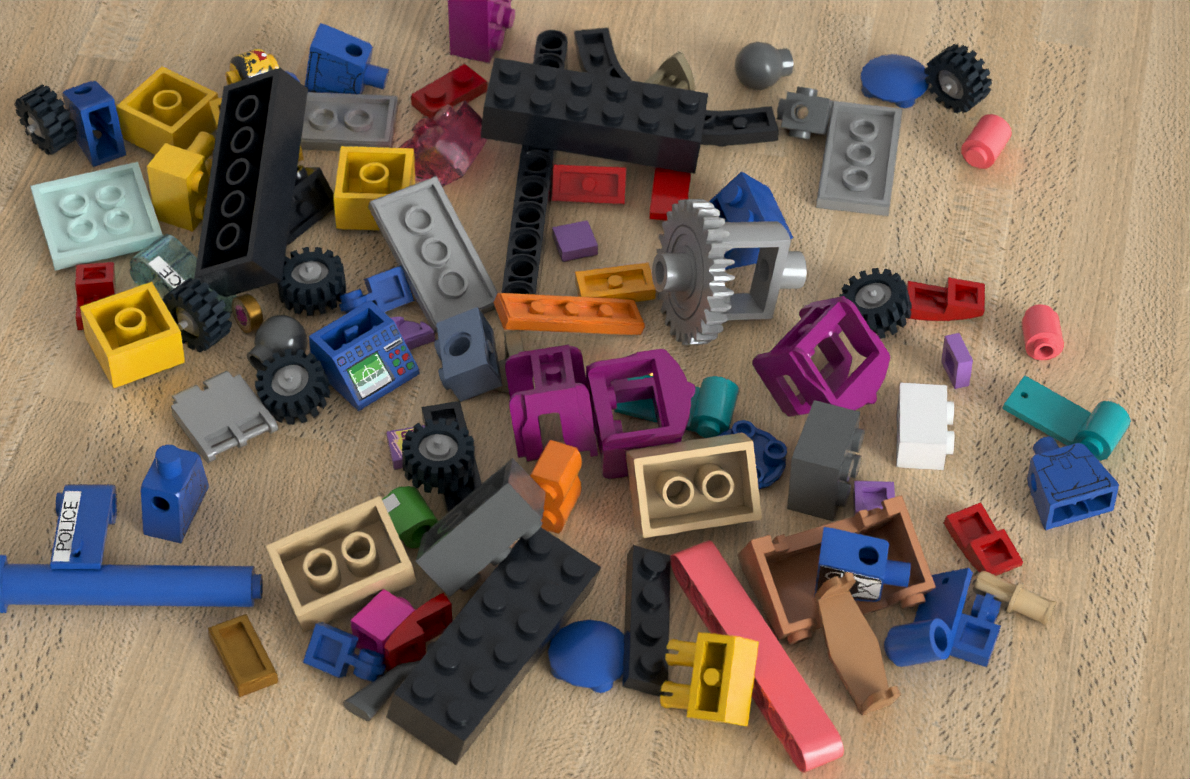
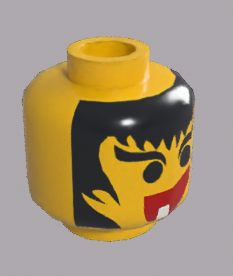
M253 49L232 57L229 64L230 71L225 73L227 84L230 85L279 67L271 53L266 54L262 49Z

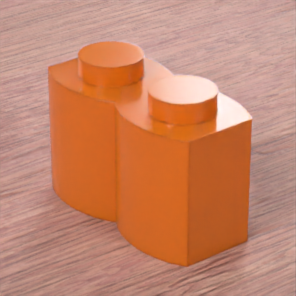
M553 440L547 442L530 477L546 492L544 512L540 520L542 522L541 527L546 531L559 534L582 491L581 481L578 477L582 466V459L576 447Z

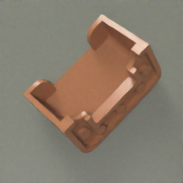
M902 495L883 500L881 502L882 509L879 507L869 511L867 509L861 510L853 517L786 537L782 534L772 540L770 535L750 540L737 554L742 571L779 640L787 639L789 645H793L812 638L811 631L822 628L814 593L824 527L884 539L889 542L887 560L911 563L908 588L883 584L880 601H855L863 615L901 604L902 609L905 610L926 602L924 595L932 591L936 586Z

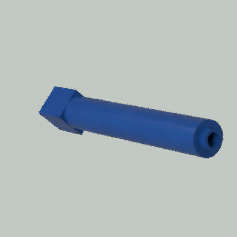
M0 555V613H6L8 605L254 607L255 599H262L263 576L262 574H255L254 566L102 564L101 569H51L50 564H8L7 556Z

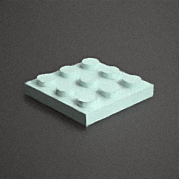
M138 162L30 186L55 271L78 264L91 263L164 246L163 234Z

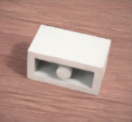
M900 383L897 403L896 467L944 470L946 454L953 455L955 437L954 431H947V425H953L954 402L947 401V385Z

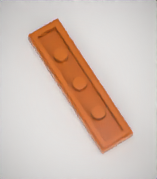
M497 293L493 302L504 330L641 335L645 328V323L634 299Z

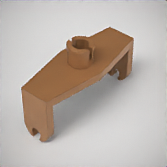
M848 572L841 578L835 576L824 582L815 594L828 658L861 715L891 706L901 693L898 686H888L878 639L849 592V589L856 580L853 573Z

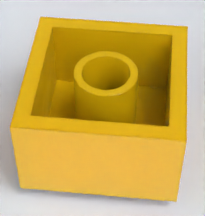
M161 66L116 106L122 137L155 155L165 143L186 150L199 132L203 131L212 134L216 130L209 101L218 99V93Z
M341 146L334 191L336 229L380 230L368 208L369 202L415 184L413 148Z
M152 282L80 307L86 340L113 389L185 363L181 331Z

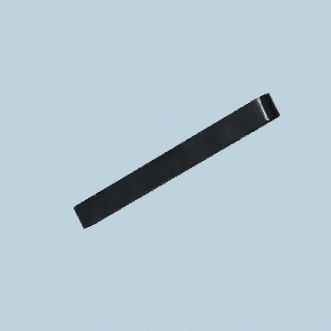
M558 30L541 32L536 39L533 64L567 70V36ZM526 145L521 147L502 293L539 295L552 196L553 164H556L557 156L556 150Z

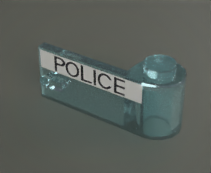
M164 234L130 260V275L139 286L152 282L155 288L162 284L170 292L186 279H194L197 257L174 236ZM218 295L216 297L218 301L223 300L226 305L223 308L224 311H229L230 314L233 313L232 300L237 296L226 297Z

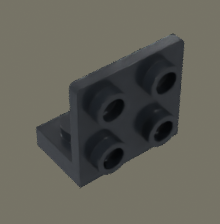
M297 166L287 244L293 242L334 209V193L320 167Z

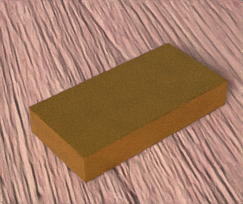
M247 614L208 628L209 638L239 698L279 683L278 674Z

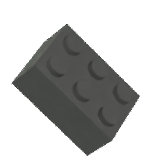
M514 458L510 459L422 535L416 563L449 597L459 589L463 592L467 591L481 577L479 572L489 563L493 566L499 564L509 555L512 550L510 546L520 537L524 540L530 538L541 527L542 522L540 520L544 512L546 492Z

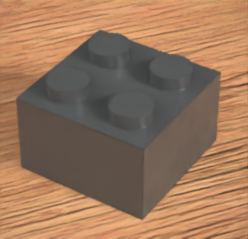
M814 400L791 460L788 510L834 521L838 507H846L851 490V484L847 483L850 477L856 479L862 459L861 455L856 454L861 449L865 433L864 429L859 428V411Z

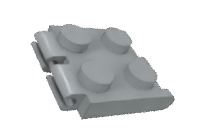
M225 371L203 381L205 385L204 391H201L198 385H194L172 395L174 399V405H171L172 416L207 463L216 460L215 455L236 445L238 448L246 446L247 440L266 431L270 434L278 431L275 419L240 374L232 377L229 371Z

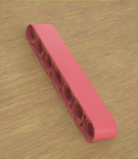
M708 540L672 554L670 561L674 576L709 632L712 634L738 636L759 642L752 699L799 771L804 773L843 757V743L837 729L714 543Z

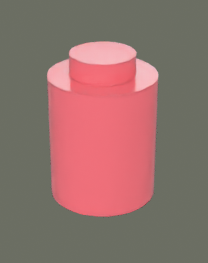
M987 114L982 116L961 147L964 159L976 168L986 169L991 167L1011 138L1012 131L1009 124L997 115Z

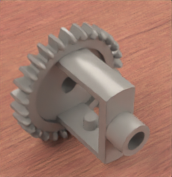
M703 199L678 200V204L672 205V211L667 212L668 221H663L662 223L664 234H659L662 249H657V255L652 265V279L656 290L659 292L658 300L663 299L664 301L661 313L666 314L665 325L671 326L670 334L676 335L677 342H682V345L708 344L711 340H715L718 337V333L723 331L721 324L728 320L772 319L779 289H800L803 287L807 274L804 255L800 251H789L791 239L781 223L777 221L725 222L723 218H719L720 211L715 209L712 203ZM732 248H760L750 293L734 294L733 290L725 287V282L735 279V276L725 272L727 266L735 263L732 259L724 258L725 252Z

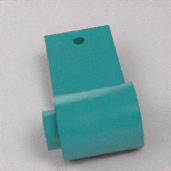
M645 375L627 379L628 381L636 379L650 378L653 376ZM710 376L704 378L701 386L695 387V395L691 398L689 421L685 430L696 432L704 438L716 437L722 432L729 430L739 395V387L731 380L723 377ZM652 399L617 403V409L614 410L616 413L657 423Z
M1024 375L1002 407L1003 410L1067 446L1075 443L1084 444L1099 461L1105 460L1111 455L1131 422L1127 411L1117 403L1102 401L1095 406L1092 412H1089Z

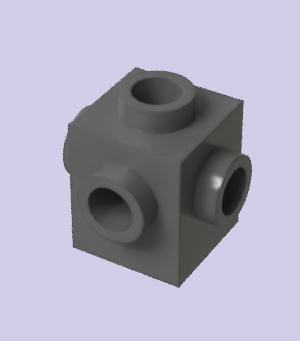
M797 87L796 93L787 92L786 99L780 98L777 120H782V128L790 129L789 136L810 140L811 133L826 135L832 100L830 98L817 97L818 90ZM807 107L808 115L804 119H800L798 115L800 109Z

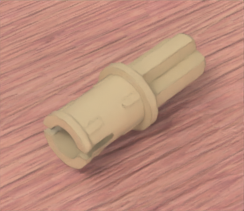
M981 571L973 588V591L979 595L985 596L986 593L995 595L994 599L1001 601V605L1007 607L1008 613L1016 611L1042 623L1044 626L1048 624L1057 603L1054 600L1051 601L1023 588L1024 584L1021 582L1015 585L986 571Z

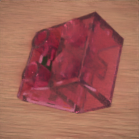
M464 100L453 107L449 104L444 106L430 119L428 116L420 119L412 128L414 134L411 139L405 141L399 148L414 149L415 180L422 182L437 176L441 186L444 187L465 175L488 139L480 138L482 118Z

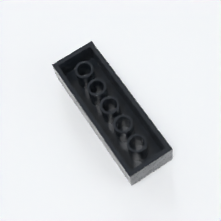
M494 58L483 108L480 138L695 174L708 93Z
M280 67L232 83L223 88L194 278L200 279L201 283H207L211 290H215L223 298L282 281L308 88Z
M542 527L526 540L520 537L511 548L512 550L509 555L498 564L393 694L386 718L455 765H457L549 647L553 637L566 625L591 593L601 569L599 565Z

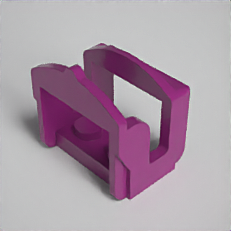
M845 296L811 302L809 305L804 306L799 312L801 320L770 352L758 354L752 360L754 369L781 411L788 417L808 414L814 400L851 410H857L865 404L876 403V393L886 376L890 354L879 336L869 328L855 304L846 299ZM842 331L853 348L860 355L866 357L849 377L852 356L839 337ZM817 345L828 361L820 372L811 360L815 353L814 348ZM783 375L790 376V378L792 379V381L794 382V384L800 392L797 396L794 394V392L790 388L789 384L787 383Z
M568 344L518 352L519 354L510 356L505 362V372L518 458L526 457L527 462L539 459L543 451L539 415L559 413L563 439L566 445L576 447L579 452L590 451V457L599 456L581 351L577 347L569 346Z
M665 349L636 352L627 357L597 361L586 366V387L589 391L594 429L601 458V472L604 478L628 477L625 450L682 442V436L689 421L691 398L695 395V385L687 381L679 364ZM653 373V377L630 381L627 379ZM652 399L658 428L623 433L621 420L613 419L612 410L617 409V403Z

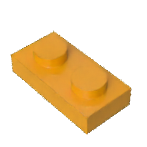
M649 262L575 272V284L579 297L634 299L635 302L656 299V288L653 284Z

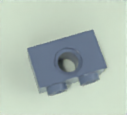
M478 307L436 323L438 339L434 341V345L443 366L439 368L438 372L446 390L452 389L459 401L462 402L503 386L494 331Z

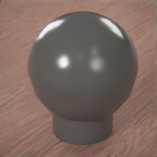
M752 42L739 51L735 60V72L740 82L746 87L753 90H764L773 86L780 77L792 74L793 57L788 48L776 49L769 43Z
M276 315L266 319L255 334V347L247 354V359L257 371L258 369L265 371L262 363L266 359L273 363L272 355L277 352L280 357L285 356L286 349H292L294 355H296L298 349L306 352L308 339L304 327L296 319L286 315Z

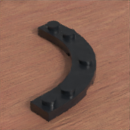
M608 27L574 31V43L582 72L631 80L617 60ZM772 106L726 111L706 110L701 145L725 147L728 145L778 141L779 130Z

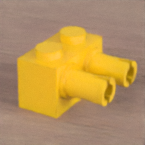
M199 132L186 150L165 143L147 165L152 205L157 220L191 232L203 220L212 159H209V156L214 152L216 140L210 133Z
M698 632L697 642L671 639L666 649L675 650L679 653H666L667 664L669 666L693 667L691 684L665 681L661 691L673 693V696L660 695L661 706L663 708L687 710V718L748 726L759 642L738 636Z

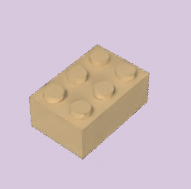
M744 433L625 450L634 525L643 538L762 520L753 440Z
M381 496L266 545L303 633L314 629L316 623H328L366 606L383 589L393 594L417 583L413 566Z

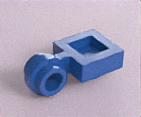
M401 265L365 278L364 282L368 294L363 295L361 288L339 296L342 303L338 305L341 312L345 311L347 314L371 300L383 312L413 302L414 298Z
M986 593L985 596L977 594L971 614H961L950 656L984 667L988 666L1001 628L1000 625L995 624L1001 606V601L994 599L995 595Z
M323 622L316 623L303 663L338 678L345 677L349 665L355 667L353 674L368 681H375L379 675L384 674L386 665L383 663L385 658L383 654L364 648L361 649L359 655L354 653L359 637Z

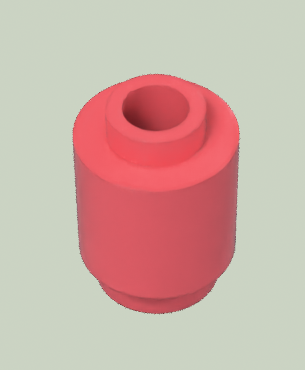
M1038 304L1030 307L1025 312L1021 322L1026 352L1036 360L1055 358L1064 348L1059 316L1048 305Z

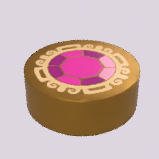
M248 293L232 300L233 316L240 329L244 333L258 330L263 322V314L257 300Z

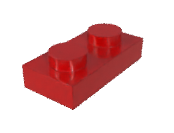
M464 63L411 94V105L435 123L486 93L487 80Z
M553 164L552 201L625 204L626 167Z

